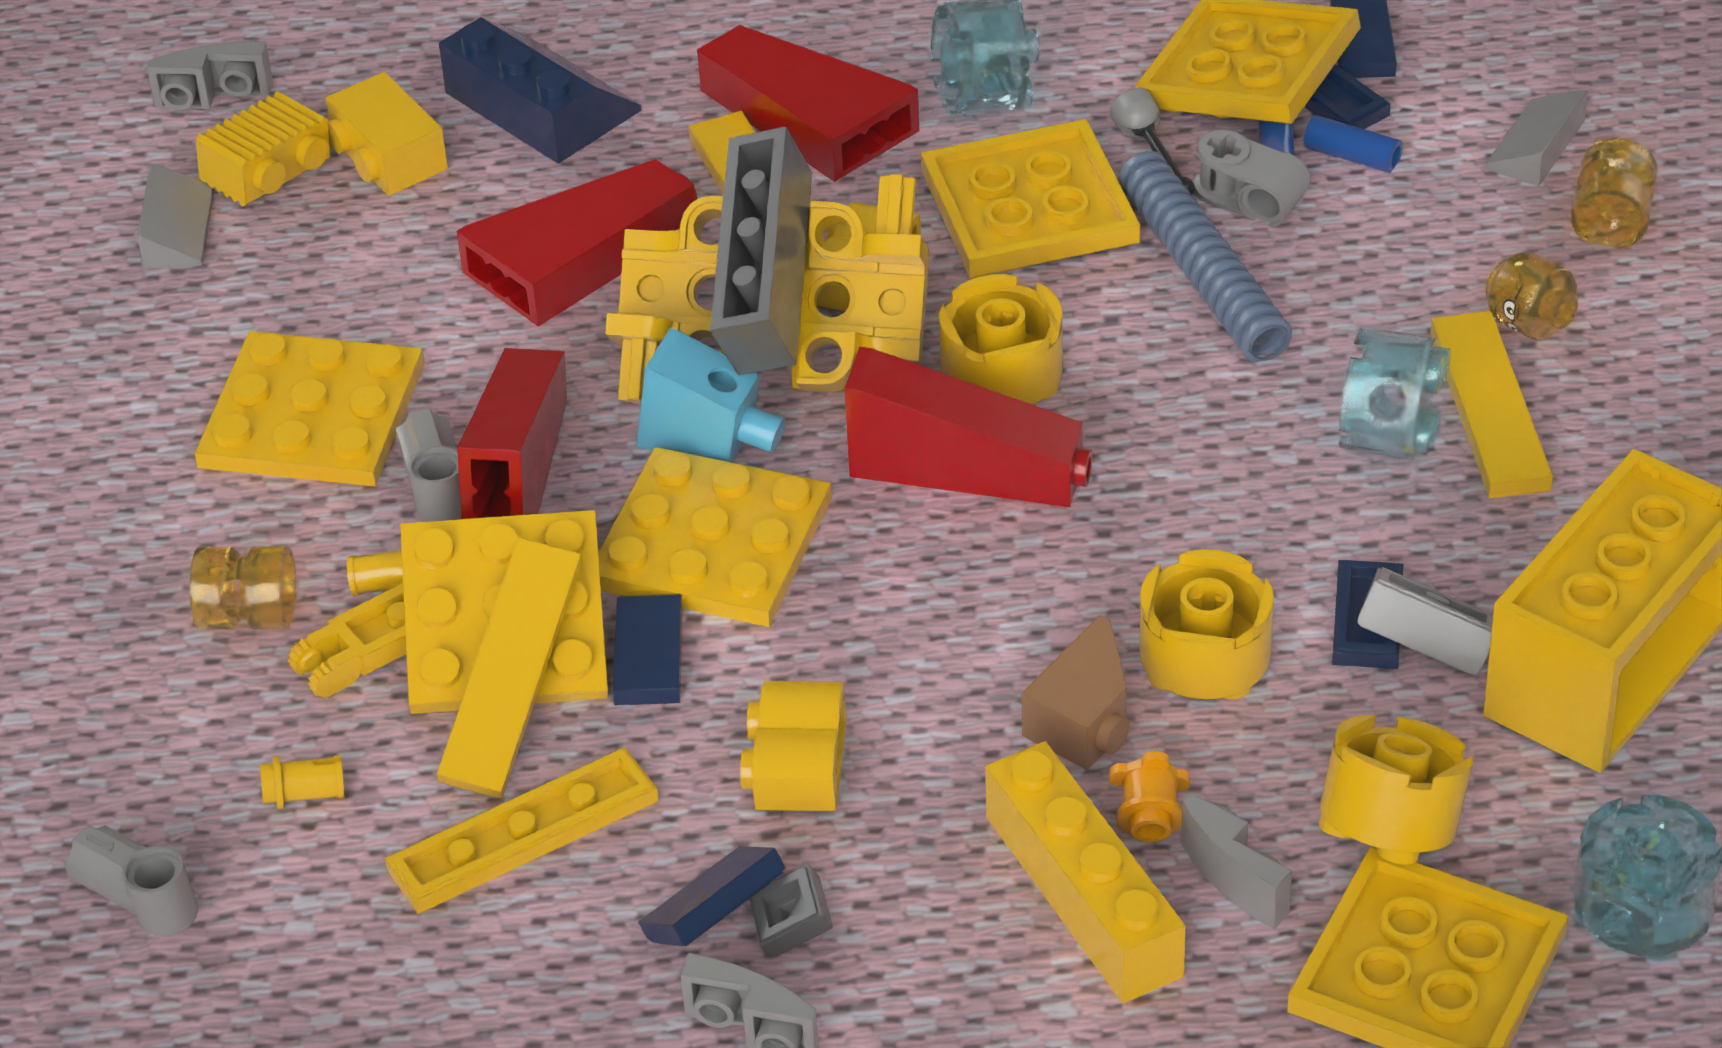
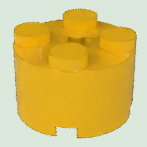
M1008 274L980 276L968 280L952 291V300L946 307L942 304L939 312L941 373L1032 405L1053 397L1058 391L1063 373V315L1057 296L1048 287L1036 282V290L1018 285V276Z
M1211 549L1191 550L1179 554L1178 563L1161 570L1160 563L1150 570L1142 583L1140 591L1139 644L1141 663L1150 683L1157 689L1170 691L1193 699L1225 698L1236 700L1250 693L1252 686L1266 673L1271 661L1274 593L1267 578H1265L1264 583L1253 573V564L1245 558L1230 552Z
M1359 715L1348 718L1341 722L1336 729L1320 802L1321 813L1318 823L1321 830L1335 837L1352 838L1378 847L1377 853L1381 858L1402 865L1416 863L1420 852L1435 851L1450 845L1457 834L1473 766L1472 756L1467 759L1463 757L1466 745L1446 730L1416 719L1398 716L1396 728L1374 726L1377 715Z

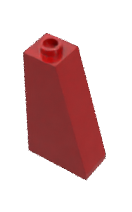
M742 25L731 29L697 49L700 91L732 113L742 110L750 125L760 132L787 127L807 164L834 182L920 131L918 89L911 84Z
M653 159L465 225L456 231L462 273L539 327L621 275L625 229L674 231L680 229L683 213L692 202L697 200L695 185L685 175L676 173L657 159Z
M859 346L845 385L850 477L1063 507H1071L1076 486H1088L1092 468V450L1083 448V422L882 351Z
M504 348L457 446L461 519L539 513L567 404L565 351Z

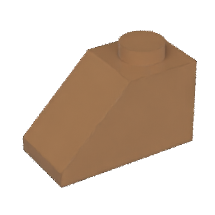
M1099 615L1021 693L1022 736L1037 744L1046 741L1054 753L1085 770H1088L1104 753L1112 755L1117 752L1124 743L1130 727L1129 720L1126 718L1127 687L1111 620Z

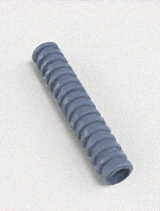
M1145 151L1130 158L1119 174V184L1123 192L1127 194L1129 200L1135 205L1162 245L1168 250L1171 257L1174 258L1179 268L1183 270L1187 279L1191 281L1204 302L1208 304L1212 313L1216 315L1218 321L1224 326L1229 336L1233 338L1246 359L1255 363L1273 359L1280 355L1288 347L1292 339V329L1289 323L1283 318L1278 308L1274 306L1272 300L1266 296L1262 287L1257 284L1255 278L1249 273L1244 263L1240 261L1238 255L1232 251L1229 243L1224 240L1222 234L1215 228L1204 210L1199 207L1195 198L1191 196L1179 177L1175 175L1164 157L1154 151ZM1267 340L1263 344L1253 346L1256 342ZM1270 352H1275L1267 357H1257Z

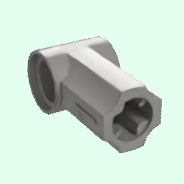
M430 408L410 412L405 422L396 428V437L412 487L417 516L421 522L461 519L458 453L447 416H439L433 413Z
M88 825L72 839V848L65 861L69 877L134 913L139 926L146 932L156 936L173 935L188 928L197 918L199 907L182 856L174 848L164 845L146 848L106 825L100 828Z

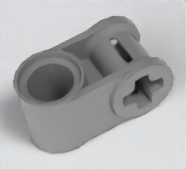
M1214 130L1207 132L1199 140L1197 152L1202 165L1201 171L1194 179V194L1199 200L1207 204L1243 215L1252 221L1258 218L1270 222L1268 224L1270 227H1277L1288 216L1311 183L1310 173L1306 165L1299 158L1290 153L1277 151L1249 140L1237 132ZM1229 148H1232V150H1233V155H1232V154H1228V153H1229ZM1211 182H1215L1214 190L1210 187Z

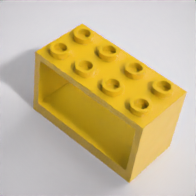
M1633 448L1494 603L1483 716L1601 774L1722 630V488Z

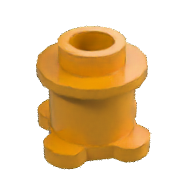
M1150 751L1144 753L1142 758L1130 763H1117L1110 767V784L1123 788V804L1117 810V824L1121 830L1139 841L1158 842L1168 838L1182 827V806L1177 802V792H1183L1189 788L1190 774L1187 770L1177 769L1171 764L1168 754L1160 751Z

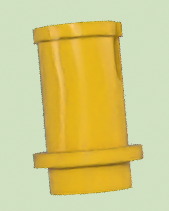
M401 550L362 556L350 555L347 557V577L352 596L389 590L403 583Z
M336 755L332 758L280 762V756H273V763L260 764L263 804L277 803V809H284L283 802L338 797V799L344 798L341 755Z

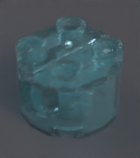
M964 0L943 2L944 5H938L931 27L930 49L931 61L941 60L942 75H933L936 92L946 113L969 114L1030 109L1033 100L1032 85L1029 79L1030 63L1038 62L1040 43L1037 31L1034 28L1026 29L1021 0Z
M1361 326L1357 332L1354 344L1364 346L1362 359L1350 357L1339 419V431L1346 433L1341 436L1339 447L1417 461L1419 454L1427 456L1429 447L1434 446L1440 427L1441 410L1431 408L1433 393L1437 394L1439 385H1445L1451 349L1438 347V339L1433 337ZM1384 384L1398 386L1406 397V405L1392 403L1384 392Z
M1641 795L1640 804L1622 806V797L1605 803L1590 815L1580 835L1573 889L1574 917L1580 926L1608 947L1635 956H1642L1653 962H1664L1675 957L1678 951L1690 948L1707 933L1716 910L1722 874V846L1720 848L1715 841L1717 830L1710 820L1685 802L1662 795Z

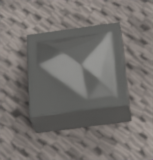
M809 864L768 884L750 898L760 944L769 956L781 955L833 929L820 876Z

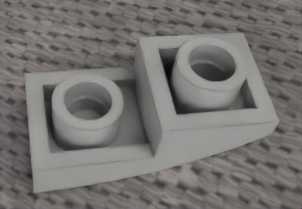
M266 41L221 43L185 49L151 59L147 65L155 108H172L175 110L210 109L214 95H231L234 97L268 96L273 85Z
M1190 792L1182 800L1181 843L1189 857L1218 891L1246 913L1275 930L1290 912L1292 870L1281 865L1272 856L1256 852L1247 847V821L1236 816L1228 808L1214 805Z
M692 953L687 954L680 974L685 1016L697 1018L702 1023L717 1028L727 1027L731 1024L744 1026L746 1048H819L816 1009L802 997L782 984L742 966L712 957Z

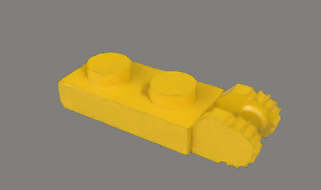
M403 583L328 620V625L309 634L306 639L301 638L298 643L295 642L293 648H290L291 652L287 654L289 656L287 660L290 663L289 665L301 676L311 672V676L308 677L310 680L308 685L317 697L321 699L327 698L354 684L360 674L365 676L406 655Z

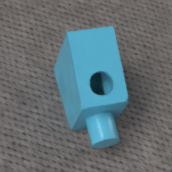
M670 328L645 367L636 447L652 451L654 447L733 462L744 443L766 452L774 453L781 441L786 419L756 408L760 380L757 372L738 375L725 354L678 330Z

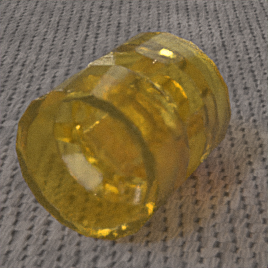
M1610 138L1598 141L1589 147L1582 157L1577 189L1575 190L1571 210V224L1576 234L1586 243L1627 248L1640 241L1648 230L1657 179V163L1653 154L1642 144L1629 139Z
M236 547L196 548L193 554L190 573V603L193 621L197 629H236L242 619H246L251 629L291 628L296 602V569L293 552L290 547H251L246 556H241ZM237 579H240V594H236Z

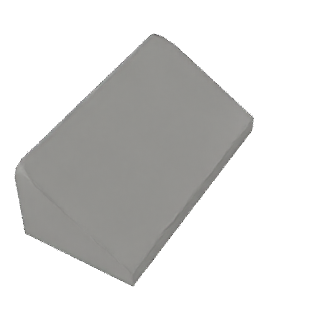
M1576 90L1532 99L1488 159L1485 169L1539 186L1585 122L1588 92Z
M150 165L137 235L144 268L202 266L214 188L211 189L205 182L164 166Z
M1384 567L1377 569L1358 616V624L1361 627L1471 675H1477L1481 671L1490 651L1492 614Z

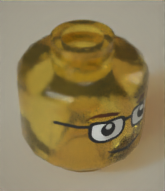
M1520 252L1508 259H1504L1494 267L1487 279L1485 290L1488 299V309L1493 314L1494 320L1533 340L1550 338L1568 326L1577 313V283L1572 272L1533 252Z

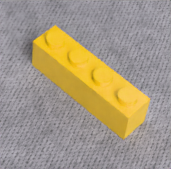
M1041 742L986 765L987 819L1120 1001L1124 1004L1183 978L1186 925L1047 742Z

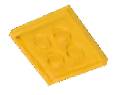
M1200 0L1133 89L1143 88L1148 90L1158 104L1159 109L1171 113L1181 111L1208 114L1217 118L1235 117L1292 124L1360 30L1358 9L1267 0Z
M1087 119L920 152L922 174L969 278L1140 243V223Z
M249 331L195 451L197 467L376 487L396 437V428L402 422L425 364L423 348Z
M654 447L598 552L601 591L622 596L681 594L683 609L770 627L832 499V485L830 482Z
M595 510L400 523L408 698L411 714L459 710L518 537L580 553L582 561L535 704L608 698Z
M1370 847L1288 994L1287 1012L1384 1048H1510L1567 933L1569 915L1417 862L1405 865L1389 862L1378 855L1376 848Z

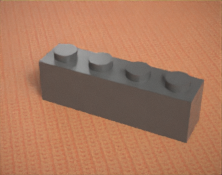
M787 127L729 138L710 331L738 375L797 365L812 171Z

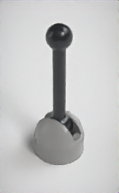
M1134 88L1122 93L1113 102L1110 110V115L1118 129L1129 138H1145L1151 149L1164 157L1167 164L1173 169L1175 175L1179 177L1192 196L1195 190L1193 181L1181 175L1155 133L1160 124V110L1151 93L1143 88Z

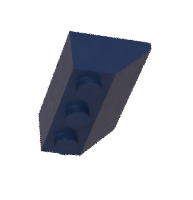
M482 17L439 42L446 94L558 164L642 111L641 105L532 38Z

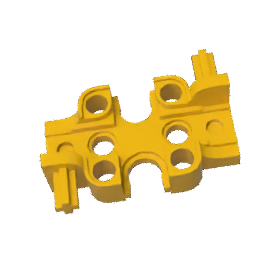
M898 174L879 177L876 230L872 234H868L857 213L847 205L837 202L810 201L797 365L792 366L793 390L836 392L845 389L859 346L873 348L922 365L930 250L921 235L912 234L916 178L903 177ZM706 196L692 202L683 213L680 229L648 231L625 229L624 248L622 249L623 260L619 310L617 313H607L605 335L622 348L618 401L641 404L645 367L670 328L678 330L698 341L703 338H714L710 331L712 310L703 309L699 306L696 293L703 281L708 278H714L716 275L718 244L708 245L702 243L701 232L708 221L713 218H721L723 196ZM836 224L846 225L851 228L850 241L844 248L832 252L822 248L821 239L827 228ZM832 284L842 285L850 293L849 307L843 314L836 317H828L821 314L817 309L816 303L819 292L824 287ZM829 344L839 346L842 350V359L838 367L829 373L815 372L812 368V358L817 349Z

